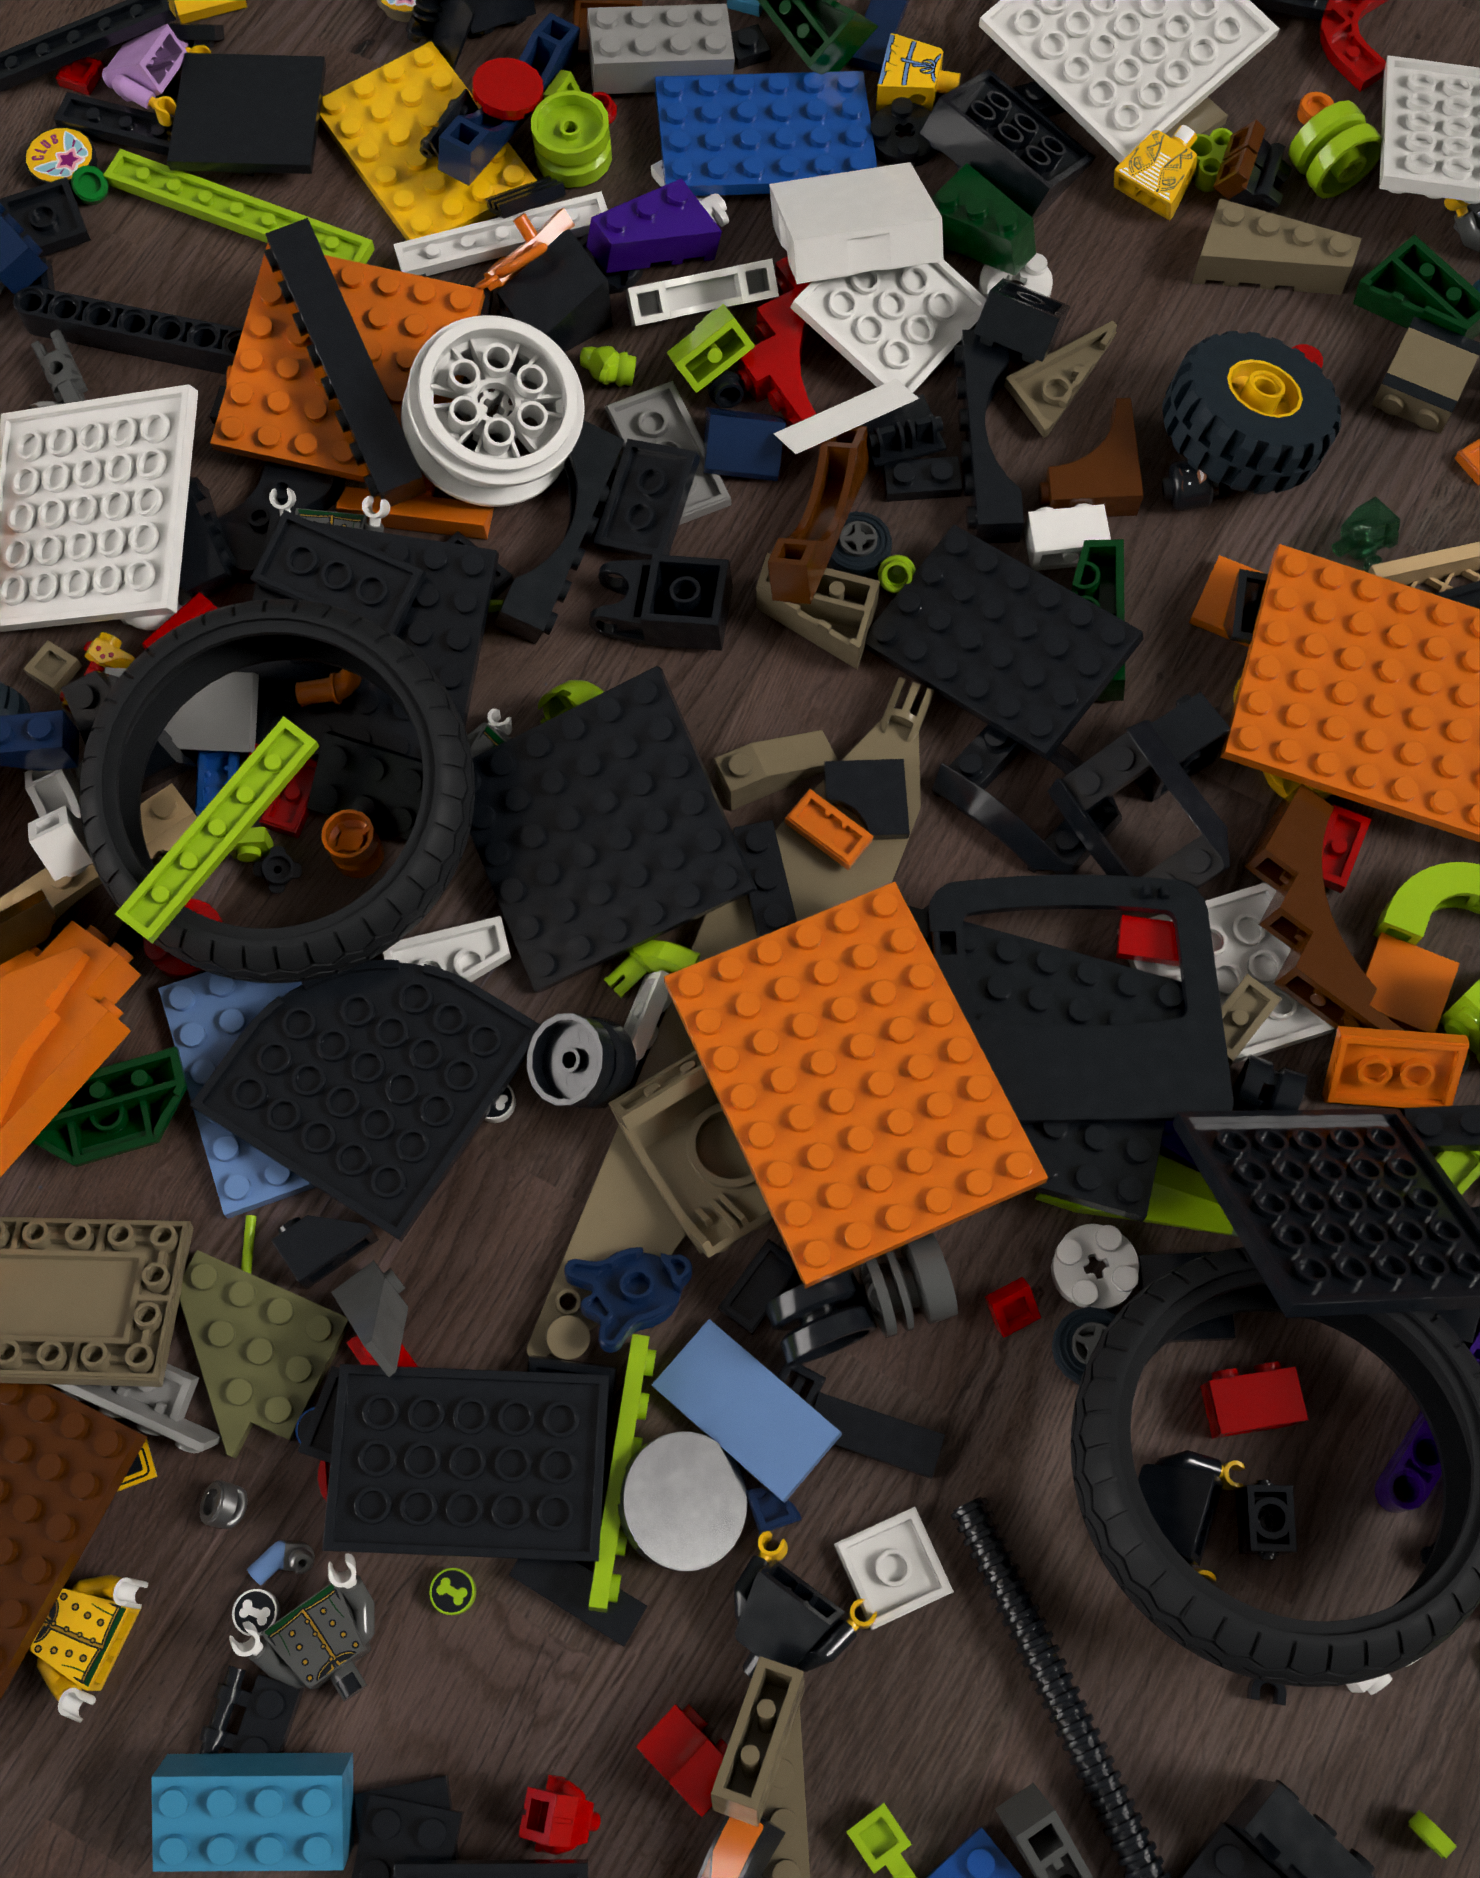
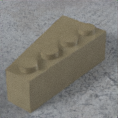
M1219 199L1192 283L1205 284L1206 280L1223 281V286L1238 287L1239 282L1260 284V289L1271 290L1280 285L1292 286L1294 291L1341 295L1353 268L1362 238Z

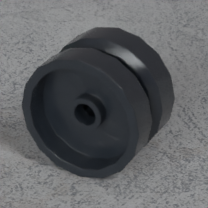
M576 1013L556 1014L544 1021L533 1034L527 1051V1072L532 1087L543 1100L556 1106L587 1109L606 1108L609 1106V1102L627 1092L636 1071V1052L631 1037L620 1024L601 1017H588Z
M853 1270L844 1271L806 1289L804 1284H801L765 1305V1311L774 1330H792L780 1342V1347L788 1366H797L825 1357L860 1341L876 1330L877 1326L867 1306H849L858 1298L861 1292Z

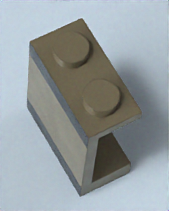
M1414 316L1374 398L1372 406L1382 409L1387 414L1396 415L1411 421L1423 429L1441 434L1480 355V342Z

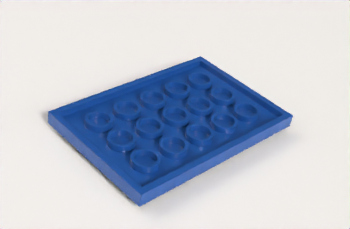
M863 71L826 72L824 74L801 72L655 77L664 185L682 178L695 196H710V194H770L769 184L877 167L873 135L870 131L871 120Z

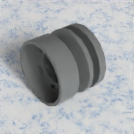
M933 1233L901 1246L902 1257L896 1258L893 1251L879 1256L880 1264H878L876 1258L860 1264L859 1280L867 1307L872 1317L877 1321L885 1338L897 1335L895 1314L898 1315L903 1328L907 1332L914 1329V1308L919 1307L923 1317L929 1324L957 1316L958 1314L957 1300L950 1273Z

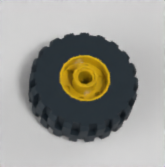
M1227 331L1220 336L1218 334L1209 336L1188 350L1165 393L1162 412L1167 435L1172 437L1174 448L1179 454H1183L1188 459V464L1195 470H1201L1208 475L1210 480L1218 484L1222 482L1231 486L1230 489L1241 492L1244 490L1253 491L1254 494H1267L1271 491L1280 493L1303 484L1317 470L1341 428L1339 397H1335V387L1331 380L1326 379L1322 374L1323 370L1315 362L1312 363L1304 357L1305 354L1300 350L1290 348L1279 339L1263 337L1260 333L1247 332L1245 334L1238 333V331Z

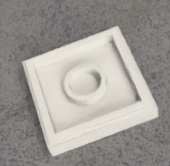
M916 1507L834 1544L856 1598L865 1599L860 1607L866 1620L868 1621L877 1611L876 1620L870 1627V1630L954 1592Z

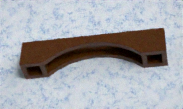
M867 426L855 427L821 443L814 484L804 515L790 536L778 538L768 560L773 601L811 604L870 466Z

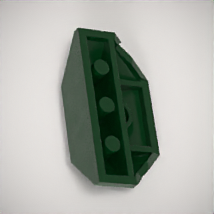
M175 1046L97 1069L32 1143L74 1167L159 1143L187 1089L179 1048Z

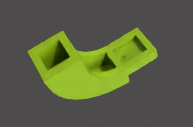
M1449 862L1431 866L1418 872L1408 879L1387 903L1380 914L1372 935L1378 937L1383 932L1416 946L1423 938L1433 912L1443 908L1455 907L1480 914V864Z

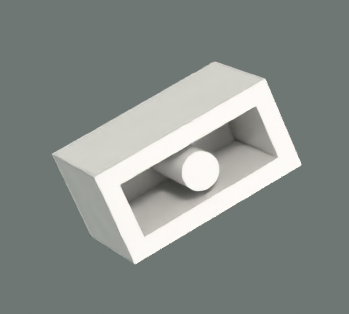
M1083 503L1071 508L1061 509L1043 507L1036 511L1028 512L1024 529L1030 568L1035 571L1077 567L1084 540H1111L1104 504L1091 505Z

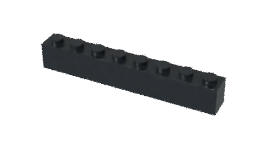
M308 218L265 233L270 249L264 250L269 266L273 273L280 271L283 281L278 282L286 304L294 303L297 309V313L292 314L298 332L300 336L308 334L312 343L306 346L314 368L320 366L323 368L326 377L320 379L329 401L335 398L340 409L334 412L342 432L350 431L355 442L350 443L349 447L357 465L365 464L369 475L363 478L370 495L374 498L379 496L380 500L386 499L391 507L427 493L421 471Z

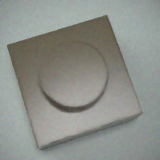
M47 640L23 670L30 678L58 695L62 691L61 688L66 686L80 670L82 664L76 657Z

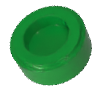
M89 165L78 168L71 178L74 196L80 202L87 205H97L104 201L108 194V180L103 176L104 173L97 167Z

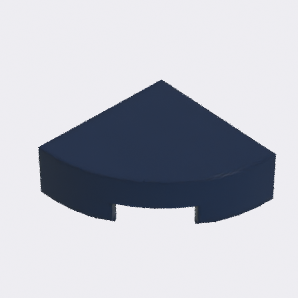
M763 1488L746 1490L747 1499L759 1535L765 1531H774L802 1521L797 1508L789 1500L783 1503L771 1491Z

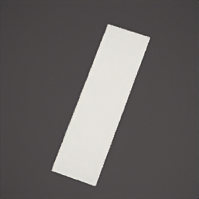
M894 379L773 434L791 451L798 454L919 398L897 379Z

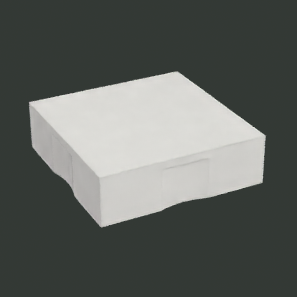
M911 162L769 184L773 227L781 246L787 251L788 264L797 284L845 277L867 271L896 269L944 261L942 216Z

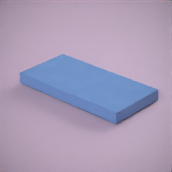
M710 1319L707 1320L652 1384V1387L709 1438L718 1442L734 1460L783 1503L789 1499L842 1435L841 1431Z

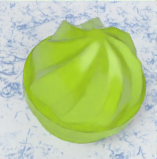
M891 555L885 558L878 569V580L881 586L888 592L899 593L905 584L911 583L912 575L916 572L915 565L908 557L903 555Z

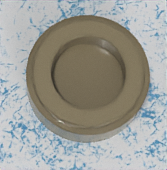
M562 1315L555 1318L549 1324L546 1331V1343L549 1350L561 1359L571 1360L581 1356L588 1348L590 1342V1332L583 1320L574 1315Z

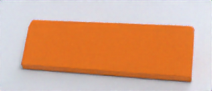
M346 487L337 502L336 512L365 515L362 510V502L367 496H371L368 489ZM419 495L391 506L389 514L381 519V524L386 528L454 535L459 531L465 537L487 540L494 507L474 505L455 499ZM379 496L374 498L372 505L375 513H378L380 510L381 500Z

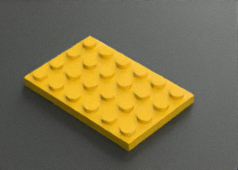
M432 41L323 96L319 118L406 241L489 220L496 215L489 211L486 198L537 181L508 142L469 186L438 170V157L433 156L431 159H428L421 154L420 141L429 134L433 127H438L437 121L447 109L449 101L459 97L464 89L468 90ZM477 102L476 105H477L478 109H480L481 106H480V104Z

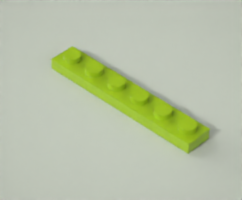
M283 716L115 915L153 944L319 748L317 741Z
M632 1334L602 1519L599 1562L595 1563L589 1600V1610L607 1613L608 1602L617 1603L621 1575L613 1574L615 1556H625L627 1537L623 1528L620 1527L618 1504H620L621 1485L626 1472L625 1467L635 1452L642 1447L643 1438L634 1437L637 1419L646 1420L650 1394L642 1393L641 1391L644 1375L652 1377L655 1364L656 1350L648 1349L650 1336Z

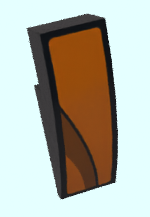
M763 1815L758 1827L726 1816L711 1844L697 1878H765L761 1874L786 1832Z

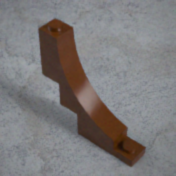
M1300 784L1280 802L1244 866L1277 890L1258 924L1291 948L1273 984L1336 1030L1338 1026L1403 1031L1401 1027L1392 1022L1385 1014L1370 1006L1377 988L1351 955L1331 914L1322 873V849L1327 823L1334 806L1305 785Z

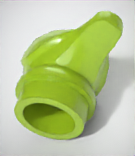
M592 346L583 347L580 353V365L588 369L592 377L602 384L609 385L610 383H615L619 387L623 385L632 386L636 356L628 355V352L625 351L619 353L612 346H601L599 348Z

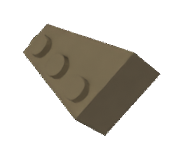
M767 553L756 586L757 609L858 670L866 637L878 603L880 581L826 568L811 604L773 601L768 570V560L771 554Z

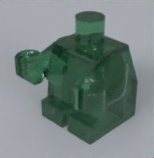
M1376 496L1357 507L1341 525L1340 540L1332 544L1334 554L1337 557H1342L1349 553L1355 560L1364 562V569L1368 572L1372 565L1382 563V558L1376 555L1378 550L1384 547L1391 549L1398 544L1400 518Z

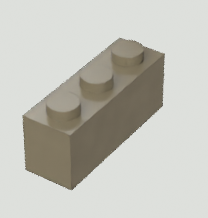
M761 1656L759 1657L711 1792L713 1811L756 1827L759 1826L805 1691L804 1671Z

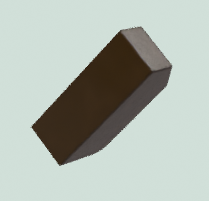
M42 889L0 912V965L49 938L56 912Z

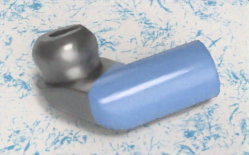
M279 1540L247 1568V1571L259 1585H263L279 1569L303 1574L313 1567L314 1551L304 1542Z

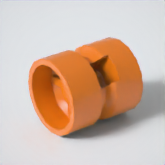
M354 809L341 810L326 820L322 828L321 840L336 868L343 875L352 878H364L373 874L380 867L384 859V847L371 820L363 812Z

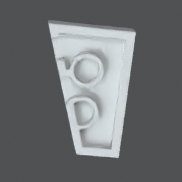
M501 916L402 939L383 952L384 960H399L400 963L435 966L452 972L470 982L511 959Z

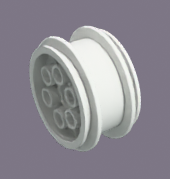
M494 315L473 316L455 321L443 327L418 352L412 364L407 388L403 396L401 428L420 471L440 490L456 499L474 505L487 507L510 506L539 495L563 471L564 462L573 450L582 429L585 408L584 395L573 364L563 350L543 332L529 324L508 317ZM454 376H466L471 383H459ZM487 389H495V390H494V392H488ZM434 395H439L454 400L452 403L434 404L433 397ZM509 398L511 399L513 405H509ZM496 405H499L497 413L493 417L487 416L486 413H489L491 409L493 410ZM458 412L465 421L459 420L455 413ZM531 417L537 421L538 426H529L523 422V419ZM472 434V439L478 442L475 452L463 446V443ZM495 434L499 442L492 440L489 435ZM516 438L522 442L530 454L520 456L515 444Z

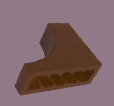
M1116 398L1110 418V432L1095 450L1074 462L1048 467L1045 482L1039 483L1038 496L1040 505L1061 509L1071 508L1083 503L1091 505L1104 504L1107 517L1137 516L1143 499V488L1131 398Z

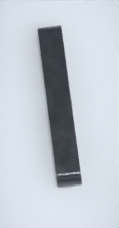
M33 286L19 290L13 300L14 307L25 328L30 334L52 339L50 333L58 329L61 330L65 341L69 343L224 375L227 373L228 366L233 365L243 330L237 327Z

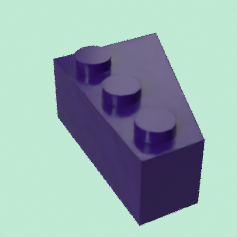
M681 178L591 217L586 247L606 273L650 268L651 263L671 261V265L683 264V259L703 257L704 261L715 260L722 230Z

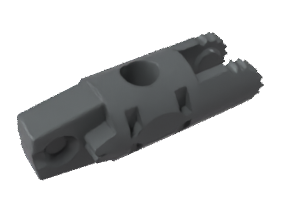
M57 329L50 333L52 342L57 349L48 353L45 346L39 341L33 342L31 346L57 402L66 404L85 401L83 393L88 391L87 386L61 330Z

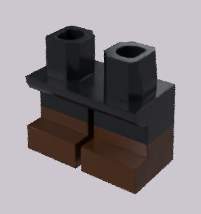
M1254 120L1230 136L1213 188L1231 202L1248 207L1255 205L1262 211L1270 212L1280 205L1283 197L1274 187H1278L1288 179L1292 167L1282 159L1286 146L1280 143L1270 144L1263 138L1266 128L1259 121Z

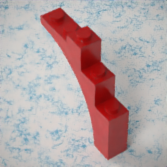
M787 256L775 262V277L779 296L757 307V325L754 326V330L760 343L756 344L752 350L738 360V371L735 373L740 375L743 381L744 392L749 391L756 402L768 397L773 410L783 414L787 420V427L816 415V412L808 399L801 377L800 366L802 350L811 326L790 308L793 301L811 282L796 283L788 264Z

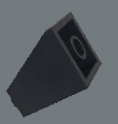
M570 229L562 232L548 245L546 252L530 262L497 292L500 309L497 310L498 316L512 318L533 326L550 337L563 352L574 348L613 326L608 280Z

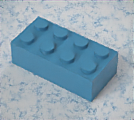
M353 1753L167 1754L152 1775L153 1872L344 1870L354 1847Z

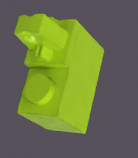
M724 304L702 318L703 320L695 326L694 331L667 351L674 365L696 393L755 347Z

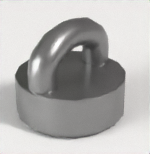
M221 1480L211 1483L205 1490L201 1500L199 1512L201 1521L205 1525L217 1528L230 1529L235 1527L241 1521L247 1509L248 1498L244 1488Z

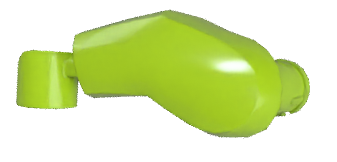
M650 940L629 950L628 953L630 955L603 980L612 988L620 979L625 977L614 988L615 993L623 998L624 994L646 973L650 974L660 970L670 974L700 962L701 954L673 942Z

